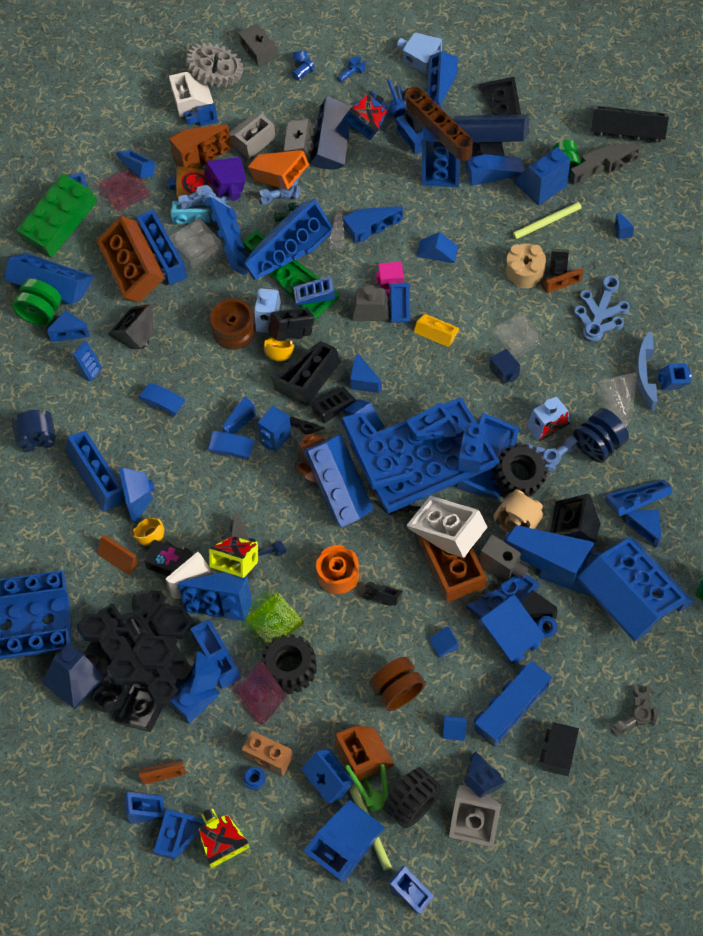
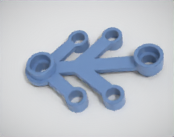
M608 276L603 281V289L605 291L599 307L593 300L592 293L589 290H584L580 294V300L587 304L595 317L593 322H591L584 306L580 305L575 308L574 315L580 318L584 324L583 335L589 341L595 342L600 340L603 333L611 329L619 330L623 328L624 320L621 317H615L612 321L601 325L603 319L618 313L626 314L629 312L630 305L626 301H621L618 305L607 309L612 293L616 292L619 287V280L614 276ZM578 310H581V311H583L584 313L579 314L577 311H578Z

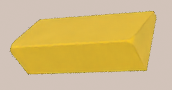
M424 314L417 320L414 333L449 347L459 328Z

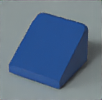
M620 212L617 213L614 223L617 238H632L634 226Z
M449 626L429 639L439 658L458 649V642Z
M450 716L444 717L443 738L464 741L467 719Z

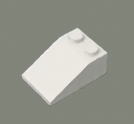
M429 496L407 524V527L447 553L464 558L485 531L487 525L479 510Z

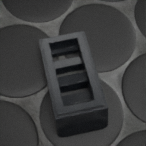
M343 386L313 402L312 410L325 424L355 402L356 399ZM344 394L348 400L345 401L340 395ZM337 398L341 403L338 404L334 399Z

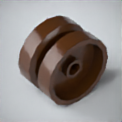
M239 299L223 300L215 305L211 311L210 323L214 340L219 346L236 350L244 348L252 341L255 335L254 317L251 307L246 302Z
M400 657L381 668L369 682V686L375 695L381 696L380 702L387 711L397 710L412 701L426 686V681L421 674L414 672L415 666L408 657Z

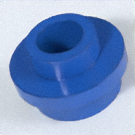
M295 51L291 58L296 63H302L303 60L309 58V55H307V51Z
M543 616L536 623L545 635V638L552 637L557 632V622L550 616ZM544 623H549L551 625V629L549 631L543 629Z
M258 767L249 768L243 776L244 784L252 790L261 788L266 780L265 773ZM252 776L259 777L256 782H252L250 779Z

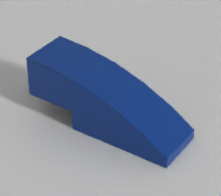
M210 619L190 628L202 653L221 669L218 679L221 688L223 689L240 680L239 670Z

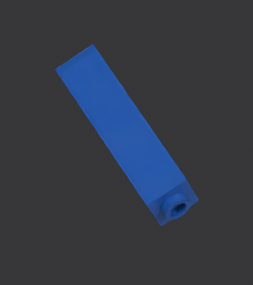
M518 525L515 526L512 532L508 531L504 538L506 544L521 553L520 560L571 585L574 584L589 560L594 543L591 541Z

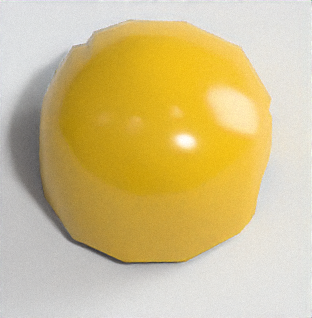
M269 338L264 342V352L271 360L277 362L286 361L293 353L294 344H292L291 340L277 341L274 338Z
M145 518L133 529V537L139 544L145 547L152 546L154 540L161 541L164 536L162 521L156 518Z

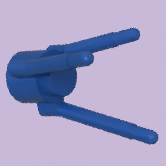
M387 79L394 99L389 102V107L385 103L382 106L386 108L389 116L393 115L397 118L404 115L407 108L403 100L401 86H397L398 98L391 80ZM370 90V94L375 97L376 94Z

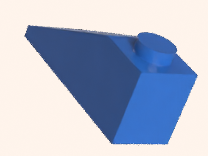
M443 51L431 55L429 59L428 96L437 105L442 104L458 70V57Z
M484 154L467 160V174L471 186L520 176L525 171L521 158Z

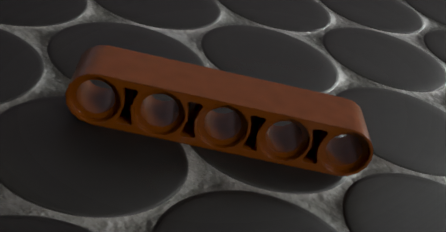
M419 87L409 88L406 91L407 110L457 159L462 161L470 159L472 156V138Z

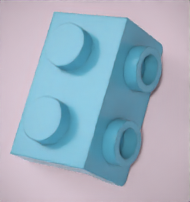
M173 201L171 210L173 224L210 223L211 206L199 205L196 207L191 206L189 209H182L179 201Z

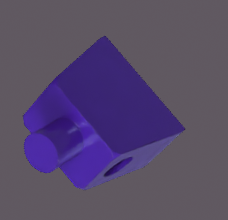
M241 157L207 161L204 175L216 194L219 196L229 195L232 201L238 200L241 197L240 192L243 191L245 185V174Z

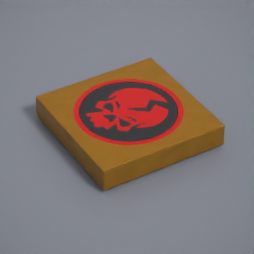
M177 166L176 200L181 195L189 196L195 193L197 187L208 185L214 192V189L204 175L205 170Z

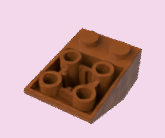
M227 124L185 129L169 138L173 161L180 167L198 169L206 164L207 161H213L216 157L224 155L232 149Z

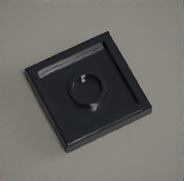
M134 683L114 721L123 726L151 733L165 704H155L147 693L148 688L146 685Z

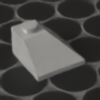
M459 785L449 837L493 847L501 804L488 794L479 798L470 787Z

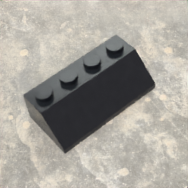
M594 105L591 131L594 132V135L605 136L606 133H610L616 138H624V135L632 136L631 139L642 140L643 137L650 138L652 142H661V139L666 140L669 116L667 113Z

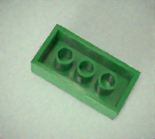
M62 173L19 226L17 232L24 242L52 258L94 207L97 200L91 189Z

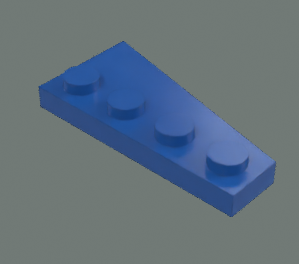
M362 412L342 417V425L372 490L411 480L412 474L403 468L400 459L394 456L388 449L387 443L378 437L377 431Z

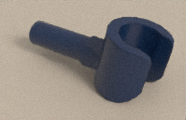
M276 541L271 547L258 551V556L274 551L277 556H281L287 553V550L281 541Z

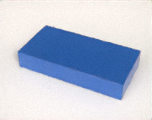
M390 283V323H410V283Z

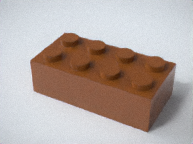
M120 216L96 240L124 298L140 303L165 279L137 221Z
M414 532L447 603L486 588L487 577L473 548L462 558L447 553Z

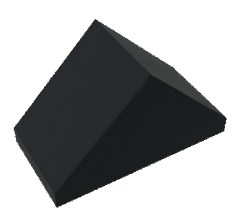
M531 590L521 602L534 621H538L543 616H550L554 619L557 617V607L534 590Z

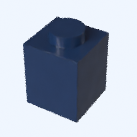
M507 349L490 358L489 368L503 385L507 382H513L519 377L520 364Z

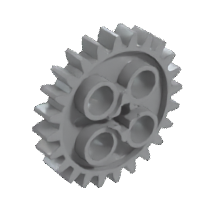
M202 43L201 46L199 44H196L195 47L191 46L185 58V66L188 67V71H192L191 75H197V80L203 79L204 84L210 82L211 86L216 84L220 87V84H222L224 87H227V84L233 86V83L237 84L238 80L241 79L244 69L242 68L243 63H240L241 59L236 58L237 54H231L232 50L226 51L224 46L219 48L218 44L212 46L209 43L207 46L205 43ZM214 56H216L217 59H216V64H215V68H214V71H215V72L212 73V68H213V65H214Z

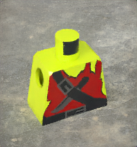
M234 536L209 548V564L211 568L244 578L258 562V543L253 538L245 540Z
M214 809L207 810L201 815L206 825L200 828L199 832L211 868L250 848L248 841L228 815L218 819Z

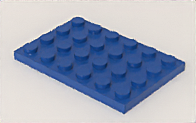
M462 397L443 404L463 432L459 438L416 440L407 428L406 420L377 432L378 437L387 443L391 453L400 459L403 468L412 474L411 480L374 489L387 514L478 475L476 473L458 471L465 423L477 424ZM486 437L479 474L500 464ZM351 444V449H352V451H353L355 457H356L357 460H358V457H357V455H356V453H355V451H354V449H353V447H352V444Z

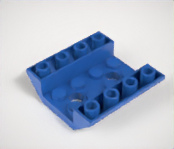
M630 537L599 555L577 577L581 585L634 642L649 633L654 623L675 609L681 612L694 603L691 596L637 540ZM623 561L629 562L632 567L625 566ZM652 592L660 594L661 598L653 596Z
M64 570L0 579V660L58 652L67 643L71 644L70 604ZM46 616H54V621L51 624L43 623ZM9 621L12 623L10 629H1V625L4 622Z

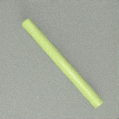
M576 202L513 232V236L515 239L523 237L581 209V204Z
M353 786L349 791L354 803L368 813L357 786ZM378 837L373 843V847L383 871H387L392 866Z

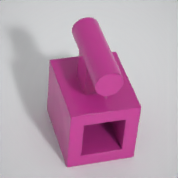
M402 261L379 264V271L375 272L376 283H380L381 288L385 289L387 297L390 296V283H404Z

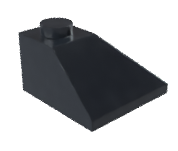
M150 304L132 306L108 334L131 349L145 348L150 342L149 339L153 336L152 306Z
M587 493L556 501L550 533L597 542L600 521L591 496Z

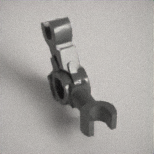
M635 684L633 689L635 696L633 713L630 718L625 721L621 720L613 725L612 732L616 737L624 734L634 725L656 724L658 710L652 708L651 713V700H647L651 692L650 685L646 686L645 693H641L638 690V685Z

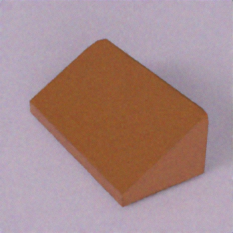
M583 268L542 281L541 283L546 293L581 282Z
M106 535L101 536L97 554L127 575H130L138 566L136 555Z
M183 759L139 770V778L143 785L186 774Z

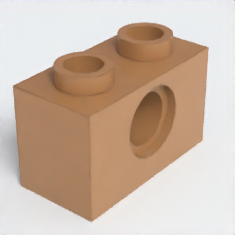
M254 731L251 732L242 748L245 759L282 777L293 759L292 749Z

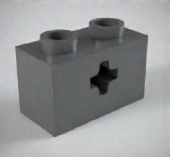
M258 24L239 32L241 46L258 67L277 58L275 42L268 38L265 29H261Z
M309 119L288 122L284 152L302 150L307 160H311V155L314 151L316 128Z

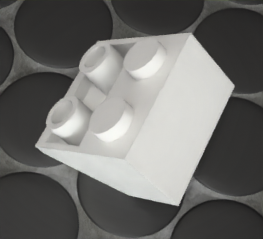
M188 72L169 76L179 117H184V112L186 111L197 112L196 107L213 103L207 82L204 84L203 79L197 80L198 76H192Z

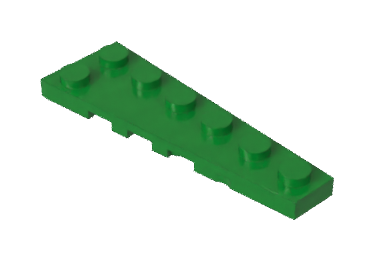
M256 230L243 241L245 248L252 253L265 236ZM293 260L269 273L295 303L293 287L320 279L297 260ZM334 289L335 300L298 306L300 308L307 307L314 315L315 321L340 298V293ZM300 292L301 298L305 297L304 292Z

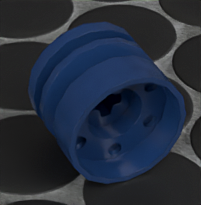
M605 408L598 409L589 417L588 421L582 423L573 433L574 438L577 440V445L582 452L598 463L606 461L614 453V450L619 449L629 439L628 430L624 423L613 412Z

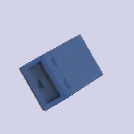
M222 572L178 583L183 606L187 612L193 614L199 613L211 617L245 621L253 602L247 575L241 578Z
M349 800L316 834L304 852L344 883L385 829V826Z

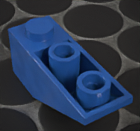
M403 207L358 209L343 217V228L355 244L360 241H366L371 235L383 232L385 228L392 224H398L403 219Z

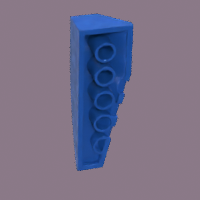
M316 199L302 202L260 242L243 265L253 280H256L293 260L301 258L303 255L313 252L335 229Z

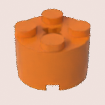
M341 545L327 547L321 552L316 562L317 578L321 587L329 594H344L355 588L359 580V562L356 554L351 549L348 550Z

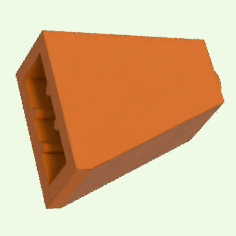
M297 150L259 154L248 168L254 181L288 190L309 166L304 151Z

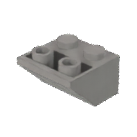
M262 114L249 116L229 132L231 145L248 159L276 138L274 124Z

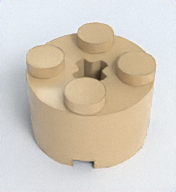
M532 244L513 245L507 255V279L519 288H532L541 282L544 278L546 257L542 248L539 245Z
M515 489L500 504L494 513L495 522L496 520L499 521V528L505 533L508 531L512 532L516 525L535 529L543 517L541 511L543 506L539 501L532 500L524 495L522 491Z

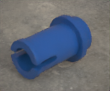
M310 59L303 60V64L292 71V75L296 80L300 81L306 74L314 71L315 65Z

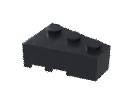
M322 341L315 344L304 352L295 363H289L284 371L278 375L275 373L271 376L275 390L308 406L341 363L337 348Z

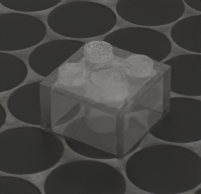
M201 218L196 219L169 236L184 265L192 274L224 255L222 242Z

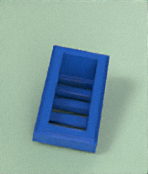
M131 150L118 151L116 153V156L139 177L145 178L154 175V161Z
M332 276L293 287L296 305L335 300ZM300 292H304L305 297L301 298Z
M84 341L73 353V358L79 375L88 381H92L101 371L102 367L89 343Z
M246 396L223 424V432L234 434L256 416L255 405Z

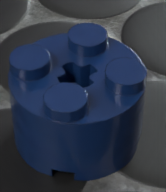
M29 410L18 414V419H12L15 444L22 448L23 452L34 451L37 446H43L44 448L54 446L56 434L52 414L49 411L45 410L46 414L40 413V410Z

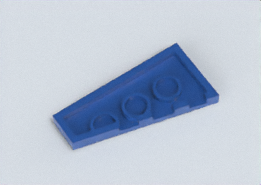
M210 197L205 202L213 210V213L210 215L213 222H217L220 228L217 232L219 238L226 244L223 248L230 266L233 270L245 275L248 271L243 263L247 260V257L245 256V246L240 235L241 230L236 219L237 214L232 208Z

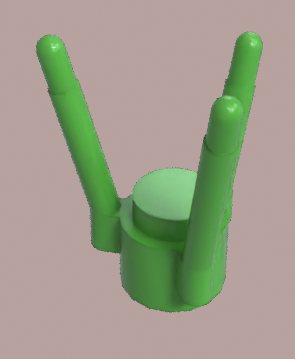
M383 764L380 766L383 793H381L380 789L373 791L368 778H365L363 781L369 793L367 794L350 766L346 765L345 768L365 799L367 807H370L372 812L383 809L385 800L389 795L385 766Z

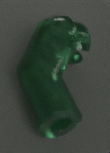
M295 202L289 203V209L286 212L274 213L275 223L281 222L298 204Z

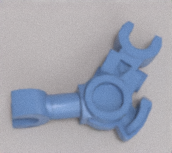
M296 180L288 190L279 187L278 190L274 191L261 190L260 200L262 205L270 203L273 198L281 197V199L293 197L297 200L300 195V186H297L298 181Z
M208 185L197 187L196 192L189 196L181 195L178 197L182 209H189L191 206L207 205L205 200L210 197L231 208V206L226 205L230 199L226 196L222 198L216 197V194Z
M570 436L558 449H545L537 446L536 452L543 454L541 458L542 460L546 459L547 464L544 467L548 468V472L556 471L555 466L562 459V455L577 448V440Z

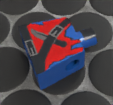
M365 95L350 108L343 120L368 140H371L379 130L387 112L386 108L382 106L384 99L379 95H376L374 98Z

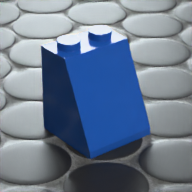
M557 147L529 166L514 180V183L539 206L567 187L570 158Z

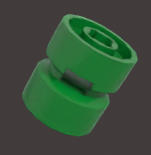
M562 140L554 145L553 150L558 147L570 158L568 173L570 175L571 169L581 164L578 147L573 140Z

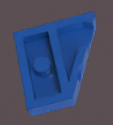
M442 403L406 420V426L416 440L459 438L463 433Z
M166 809L153 854L176 860L200 834L199 829L204 827L206 823L201 818Z

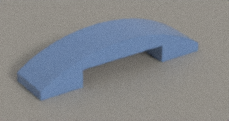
M648 332L640 348L636 376L638 388L645 404L651 411H655L657 404L656 384H648L646 359L652 358L654 350L653 334Z

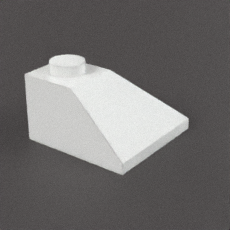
M199 552L194 554L166 578L168 589L173 599H182L178 586L179 582L214 574Z

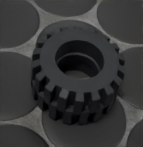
M518 443L514 447L513 445L509 446L498 456L500 464L492 468L494 473L491 476L492 480H496L494 486L500 488L499 492L501 494L505 492L508 495L517 489L529 497L535 494L546 481L548 468L544 466L547 462L546 459L542 460L543 454L541 452L538 454L535 447L530 449L528 444H524L521 447V443ZM517 463L525 467L529 479L520 480L516 478L511 472L510 464Z
M283 634L280 639H277V637L273 638L272 644L268 642L266 650L262 652L261 664L266 682L271 684V688L274 690L278 688L279 692L283 694L285 690H288V694H293V690L296 689L297 692H301L302 686L305 688L309 687V681L313 682L314 674L317 672L316 656L310 643L307 640L304 642L301 636L295 638V634H290V637H286ZM286 656H294L302 661L297 669L289 672L280 670L277 664Z
M418 767L406 774L387 796L383 810L402 828H408L417 823L429 811L438 799L442 787L423 768Z

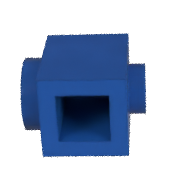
M687 363L668 364L658 371V382L661 385V390H678L690 384L691 371L687 367Z

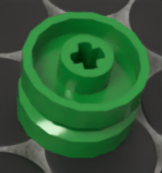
M37 279L24 280L18 291L19 293L16 294L11 304L13 311L29 323L39 326L50 325L55 315L54 311H57L62 301L61 295L55 288Z

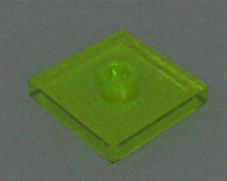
M279 592L245 619L266 644L268 642L272 644L273 638L277 637V639H280L283 634L288 637L304 624L303 619Z

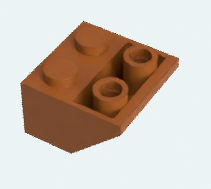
M354 726L335 734V748L345 767L349 765L359 781L381 772V764L385 766V770L394 767V763L375 728Z

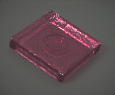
M130 168L100 183V187L118 212L151 196L150 191L140 177Z
M264 662L258 663L237 689V692L259 725L266 723L287 697Z

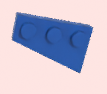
M662 479L609 493L605 497L606 502L620 517L672 494L671 485Z

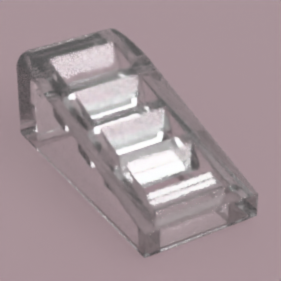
M337 210L329 239L330 252L345 250L341 210Z

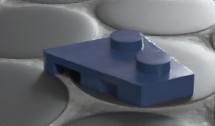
M475 751L469 759L471 763L467 767V775L464 782L481 798L500 789L506 781L496 769L492 768Z

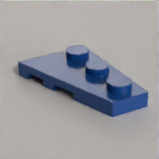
M528 575L524 579L514 576L501 584L499 588L484 594L479 600L467 604L466 609L481 619L514 594L521 603L531 590L536 591L539 588V583Z

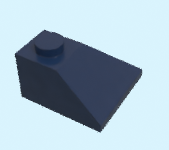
M67 643L53 658L42 683L75 710L104 679V676L81 652Z

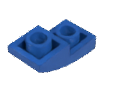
M149 383L139 396L140 400L153 409H156L158 406L173 417L185 402V399L176 393Z
M213 431L207 451L226 457L230 454L248 460L251 455L254 439Z

